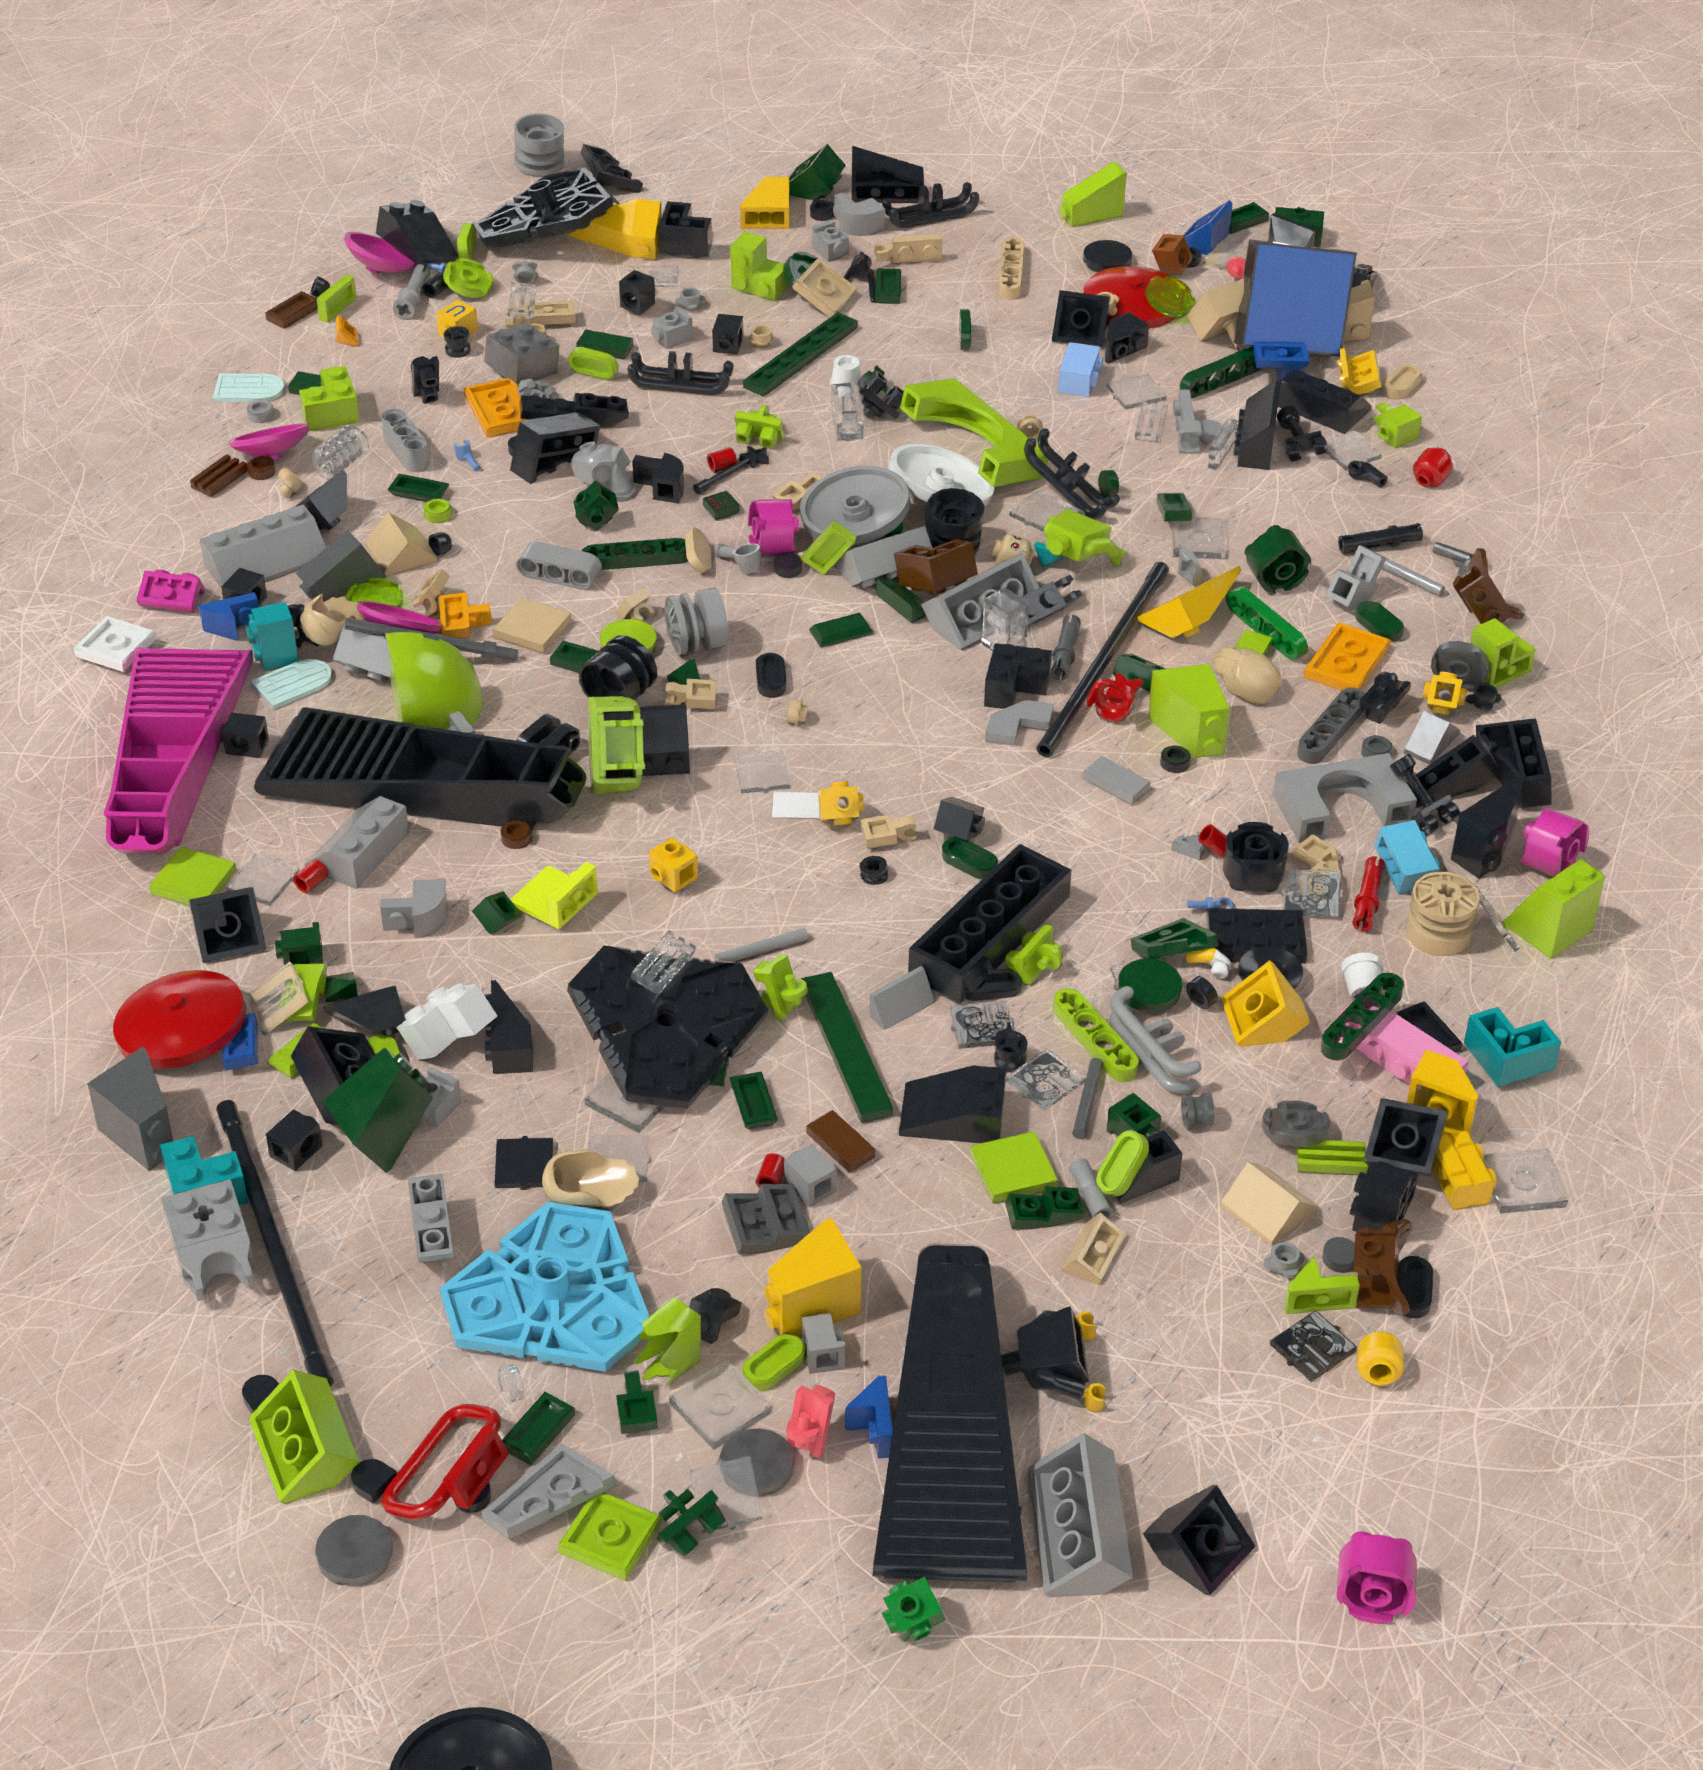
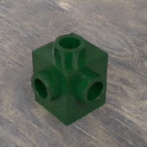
M596 480L585 490L579 492L573 501L577 520L582 525H588L596 531L604 524L609 523L613 515L619 510L616 494Z

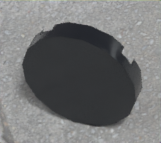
M1098 240L1085 247L1083 262L1087 263V267L1090 270L1100 272L1112 267L1131 266L1133 253L1127 245L1121 242Z

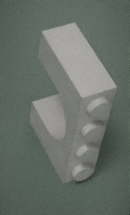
M1389 753L1277 772L1273 790V797L1299 843L1312 834L1320 839L1328 838L1331 814L1322 800V797L1328 794L1350 793L1364 798L1372 805L1383 826L1412 821L1411 817L1414 816L1417 802L1404 777L1401 775L1395 776L1389 767L1394 763Z

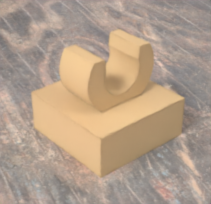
M644 586L625 598L615 613L621 620L630 616L631 619L643 621V617L639 612H642L649 619L654 613L653 608L646 603L651 597L650 592Z

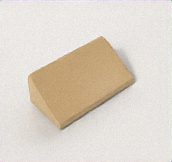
M1102 1213L1097 1214L1084 1226L1061 1270L1088 1282L1100 1284L1127 1234Z

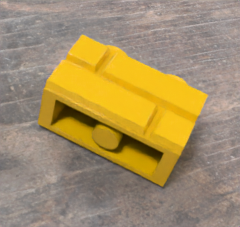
M1467 1131L1452 1133L1451 1136H1448V1134L1442 1135L1433 1172L1453 1210L1467 1208L1471 1204L1472 1206L1488 1204L1491 1200L1493 1188L1497 1184L1493 1169L1487 1168L1483 1161L1484 1156L1481 1145L1474 1143Z

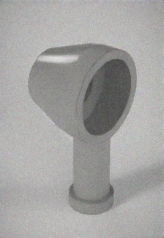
M750 543L737 548L718 544L715 547L716 557L734 558L745 574L754 573L760 569L761 549L758 544Z

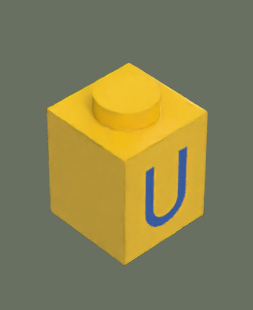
M459 300L454 301L436 313L438 335L444 337L443 333L446 329L454 326L468 329L469 335L478 330L476 308Z

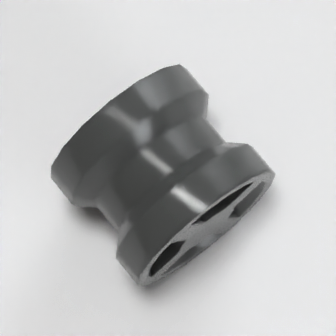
M1210 1092L1202 1093L1199 1097H1193L1191 1094L1182 1095L1181 1113L1185 1128L1194 1127L1197 1123L1213 1126L1215 1112Z

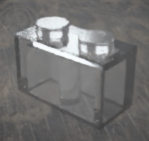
M858 383L831 384V413L837 441L863 439L864 412Z
M1005 587L985 598L982 645L993 651L995 643L1026 647L1029 602Z

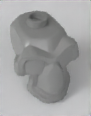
M588 442L580 446V450L574 454L571 461L573 472L577 478L589 485L595 480L614 492L617 501L620 502L627 501L635 495L634 483L625 472L626 467L630 464V460L623 448L612 447L609 444L596 445L595 442Z

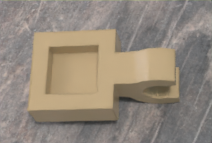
M443 569L424 581L415 597L416 599L413 601V607L415 608L420 604L424 605L426 609L424 615L430 616L437 610L436 601L447 590L444 586L450 576Z
M687 679V685L674 682L666 683L665 705H679L686 701V708L715 709L716 680Z
M891 814L861 819V830L867 849L897 844V837L904 841L917 839L914 829L916 827L914 816H904L900 819L892 820Z

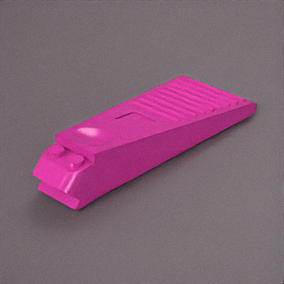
M135 649L112 787L104 810V816L107 818L106 841L115 850L126 854H164L174 846H180L221 744L220 728L223 723L226 724L231 712L234 711L253 663L252 650Z

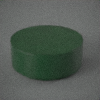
M1103 470L1098 477L1099 490L1105 498L1110 497L1112 494H1117L1119 491V478L1114 470Z

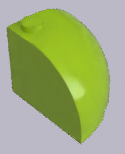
M385 633L393 702L399 722L447 729L450 727L449 714L460 711L468 723L472 725L482 711L483 695L476 670L472 663L460 654L459 649L442 639L436 641L424 638L422 633Z

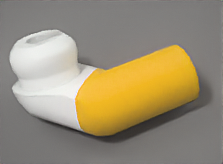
M1216 948L1186 952V960L1189 964L1208 963L1212 966L1211 973L1214 977L1223 979L1228 976L1231 962Z

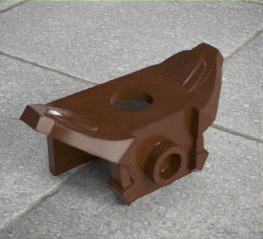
M1477 548L1469 563V571L1461 576L1457 575L1453 581V587L1468 611L1475 614L1480 624L1494 618L1501 623L1509 618L1523 619L1524 613L1522 610L1506 603L1490 578L1486 551L1483 548Z
M1403 1219L1387 1223L1381 1231L1364 1227L1356 1232L1354 1272L1358 1273L1360 1285L1356 1304L1357 1309H1393L1402 1316L1410 1312L1409 1304L1398 1286L1399 1254L1412 1230V1223L1409 1220Z

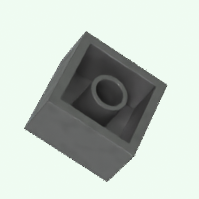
M522 323L516 327L500 329L497 332L486 335L484 363L516 384H520L521 380L529 378L534 380L557 373L560 345L551 340L547 335L533 328L532 325Z

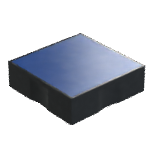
M1249 239L1244 270V293L1239 306L1234 343L1244 347H1254L1255 342L1305 343L1310 354L1341 357L1340 349L1343 347L1357 253L1348 250L1304 247Z

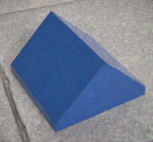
M1230 200L1197 219L1183 235L1189 247L1197 248L1201 254L1209 257L1230 234L1233 206Z

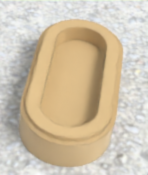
M1413 365L1398 367L1385 380L1383 387L1384 395L1391 399L1406 398L1420 384L1421 370Z
M694 527L685 534L686 556L692 568L698 573L703 574L712 567L711 549L703 532Z

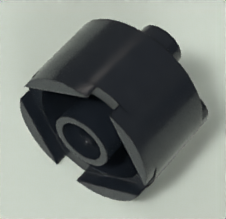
M1263 822L1242 823L1238 825V830L1230 831L1226 837L1223 860V873L1229 881V886L1236 891H1276L1285 875L1289 848L1286 835L1282 832L1279 835L1273 831L1274 826Z

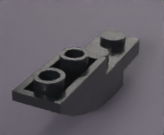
M575 393L573 401H567L562 398L550 399L537 395H521L519 402L520 419L526 420L580 412L602 428L628 419L629 416L627 399L618 396L607 397L592 393Z

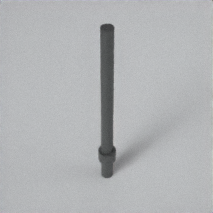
M346 618L344 623V629L384 637H386L385 633L394 632L422 633L424 638L436 641L442 639L460 651L481 654L482 658L494 659V657L516 661L518 657V649L497 646L496 642L486 640L481 643Z

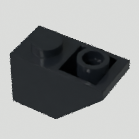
M1131 312L1111 319L1106 339L1105 362L1109 364L1147 348L1149 325Z
M1165 1130L1146 1137L1149 1144L1148 1155L1128 1190L1123 1195L1115 1197L1120 1204L1179 1181L1183 1153Z

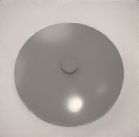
M855 466L838 470L818 480L803 496L800 504L803 526L810 536L817 539L835 520L857 536L853 545L876 540L894 530L908 514L910 509L908 486L900 475L882 467Z

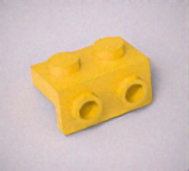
M1345 347L1340 349L1341 359H1338L1337 363L1341 372L1339 377L1343 388H1348L1353 393L1360 395L1370 393L1382 387L1378 358L1374 350L1349 358Z

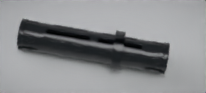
M1420 523L1399 527L1390 525L1387 529L1339 536L1338 546L1342 554L1357 551L1359 545L1368 549L1389 545L1391 547H1398L1401 543L1421 541L1423 539V530L1420 527Z

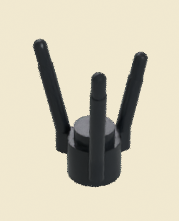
M860 251L854 257L851 266L843 278L848 281L852 275L856 278L867 276L870 301L873 303L875 302L873 278L875 271L871 269V258Z

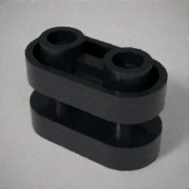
M544 714L526 728L516 741L566 746L573 749L572 752H574L579 747L581 738L578 728L568 723L561 725V721L550 714Z

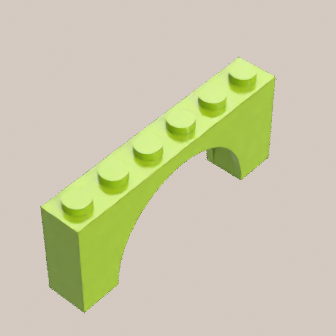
M956 378L905 385L900 409L914 421H940L958 425L979 434L994 446L983 451L978 474L993 487L1044 478L1029 464L1025 457L1024 446L1029 437ZM1036 444V455L1047 465L1048 459L1042 454Z

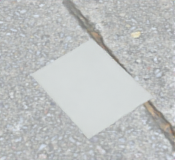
M773 792L772 817L820 819L818 793Z

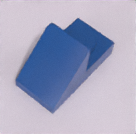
M1255 342L1253 351L1256 368H1276L1278 380H1281L1293 368L1302 370L1309 365V356L1305 343Z
M255 592L198 605L203 631L231 640H238L237 627L248 625V615L252 614L251 609L259 607Z
M886 1375L878 1376L845 1408V1429H868L869 1444H876L878 1459L889 1458L893 1434Z

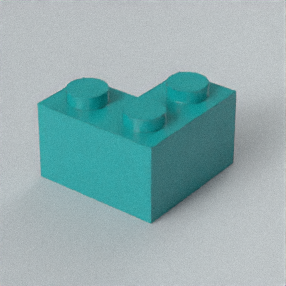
M286 602L251 609L252 614L248 615L249 627H245L248 642L252 644L255 661L261 660L264 671L282 668L297 662L298 654L293 620Z
M1499 1007L1469 1015L1464 1044L1495 1085L1501 1087L1555 1070L1561 1041L1544 1020L1515 1029Z
M194 1136L160 1144L165 1172L172 1195L231 1179L239 1206L248 1203L244 1178L236 1151L201 1160Z

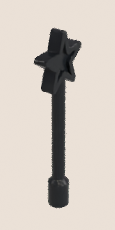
M747 446V452L739 455V462L709 479L697 482L693 485L694 491L700 494L709 489L710 485L750 464L751 468H755L758 463L769 464V457L766 456L767 448L764 447L756 450L751 446Z

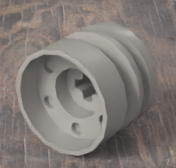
M542 113L528 114L519 118L514 128L515 165L526 174L534 176H546L560 171L564 166V125L561 120L552 115Z
M716 587L696 591L694 605L687 593H682L679 600L676 595L666 597V628L672 646L678 656L687 654L688 648L692 653L698 652L700 638L707 650L728 645L729 630L722 597Z

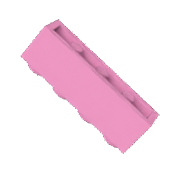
M1368 1003L1363 1005L1368 1010L1379 1009L1375 1004ZM1345 1007L1342 1011L1339 1012V1016L1347 1007ZM1392 1011L1386 1015L1356 1048L1370 1060L1375 1061L1409 1085L1411 1076L1426 1049L1457 1060L1465 1074L1469 1063L1468 1060ZM1356 1022L1346 1023V1025L1352 1029H1359L1362 1027L1359 1023Z

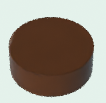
M264 456L251 459L247 463L249 477L254 480L271 478L275 474L274 461Z
M514 820L507 822L500 830L502 844L510 849L524 848L532 840L531 827L524 821Z

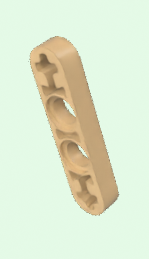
M1007 237L1002 241L998 294L1001 298L1008 300L1016 299L1021 294L1024 241L1018 237Z

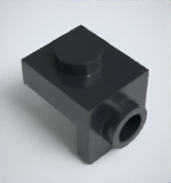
M711 1288L692 1298L689 1307L701 1316V1340L709 1344L716 1342L721 1325L739 1314L742 1302L732 1298L731 1294L726 1290Z

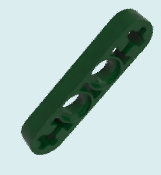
M1248 347L1188 372L1180 381V390H1190L1191 398H1196L1259 371L1261 368H1256L1254 347Z
M683 538L592 544L582 549L583 552L591 553L599 558L602 564L601 570L672 565L688 561L685 539ZM646 552H655L654 554H645ZM619 554H627V556H616V555H619Z
M1387 972L1376 976L1324 1031L1321 1041L1322 1054L1328 1059L1337 1061L1347 1058L1399 1003L1404 989L1402 978L1397 974ZM1368 1003L1375 1004L1379 1009L1368 1010L1363 1005ZM1356 1022L1359 1023L1362 1027L1359 1029L1349 1028L1346 1025V1023Z

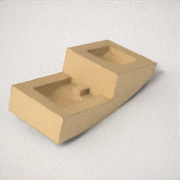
M812 472L799 483L790 480L773 493L772 497L773 499H792L793 510L800 509L802 498L808 489L823 477Z

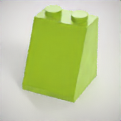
M1202 664L1153 670L1148 712L1149 719L1178 744L1186 748L1195 758L1224 754L1230 708L1211 665Z
M1580 859L1539 886L1504 919L1503 924L1552 959L1593 931L1606 875Z

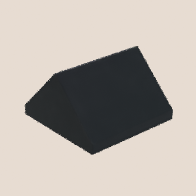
M1060 290L1052 341L1071 342L1102 348L1108 329L1110 297Z

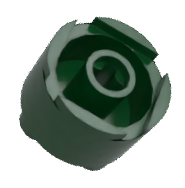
M1279 525L1269 527L1265 533L1255 539L1244 550L1247 565L1262 588L1267 592L1276 593L1275 590L1281 588L1285 591H1290L1300 585L1309 573L1307 568L1309 563L1311 564V557L1294 532L1281 528Z

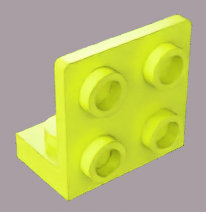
M585 862L570 875L552 866H546L510 900L517 909L560 930L598 894L596 866Z

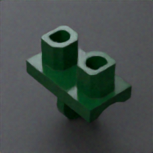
M686 1489L678 1497L671 1490L665 1492L663 1497L668 1505L658 1514L665 1522L675 1513L678 1518L662 1530L656 1539L662 1547L668 1544L675 1553L684 1558L699 1544L688 1531V1526L698 1520L708 1534L711 1535L726 1522L722 1511L716 1504L719 1499L711 1489L689 1509H686L685 1505L695 1498L689 1489Z

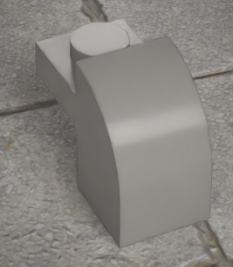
M843 192L834 195L833 213L836 219L839 220L840 231L853 236H867L885 230V208L873 198L855 203Z
M1359 545L1348 570L1337 569L1325 595L1347 607L1357 608L1360 603L1370 600L1377 590L1379 584L1376 583V580L1387 558Z
M445 879L413 880V898L381 899L380 909L383 931L414 929L415 938L425 937L438 931L447 919L448 900Z

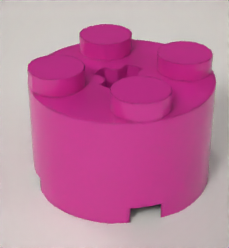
M792 499L752 501L748 512V526H752V535H748L749 544L755 543L760 545L761 556L795 553L793 535L799 531V520L797 516H793Z
M1545 808L1536 822H1530L1525 828L1523 838L1527 840L1521 863L1551 876H1556L1577 862L1575 859L1579 851L1585 853L1589 840L1588 825L1580 819Z
M1365 1531L1352 1534L1351 1540L1344 1545L1339 1554L1337 1599L1340 1605L1343 1602L1349 1608L1350 1615L1369 1623L1392 1622L1395 1615L1403 1613V1617L1408 1615L1413 1610L1416 1602L1417 1560L1412 1551V1544L1403 1538L1395 1539L1385 1535H1371Z

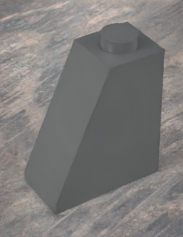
M348 530L296 573L303 582L299 585L303 592L310 599L316 596V594H323V602L332 597L339 598L365 588L387 577L362 544Z

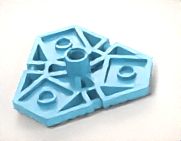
M554 1202L545 1203L500 1239V1250L495 1253L488 1249L439 1288L440 1298L456 1347L483 1352L490 1351V1353L495 1354L502 1353L507 1356L515 1355V1357L525 1358L527 1355L536 1356L538 1361H552L555 1364L564 1363L567 1366L576 1365L579 1368L603 1372L609 1370L644 1340L639 1339L643 1331L642 1322L649 1317L633 1272L627 1273L629 1271V1260L611 1212ZM532 1339L541 1340V1341H540V1342H534V1341H532Z

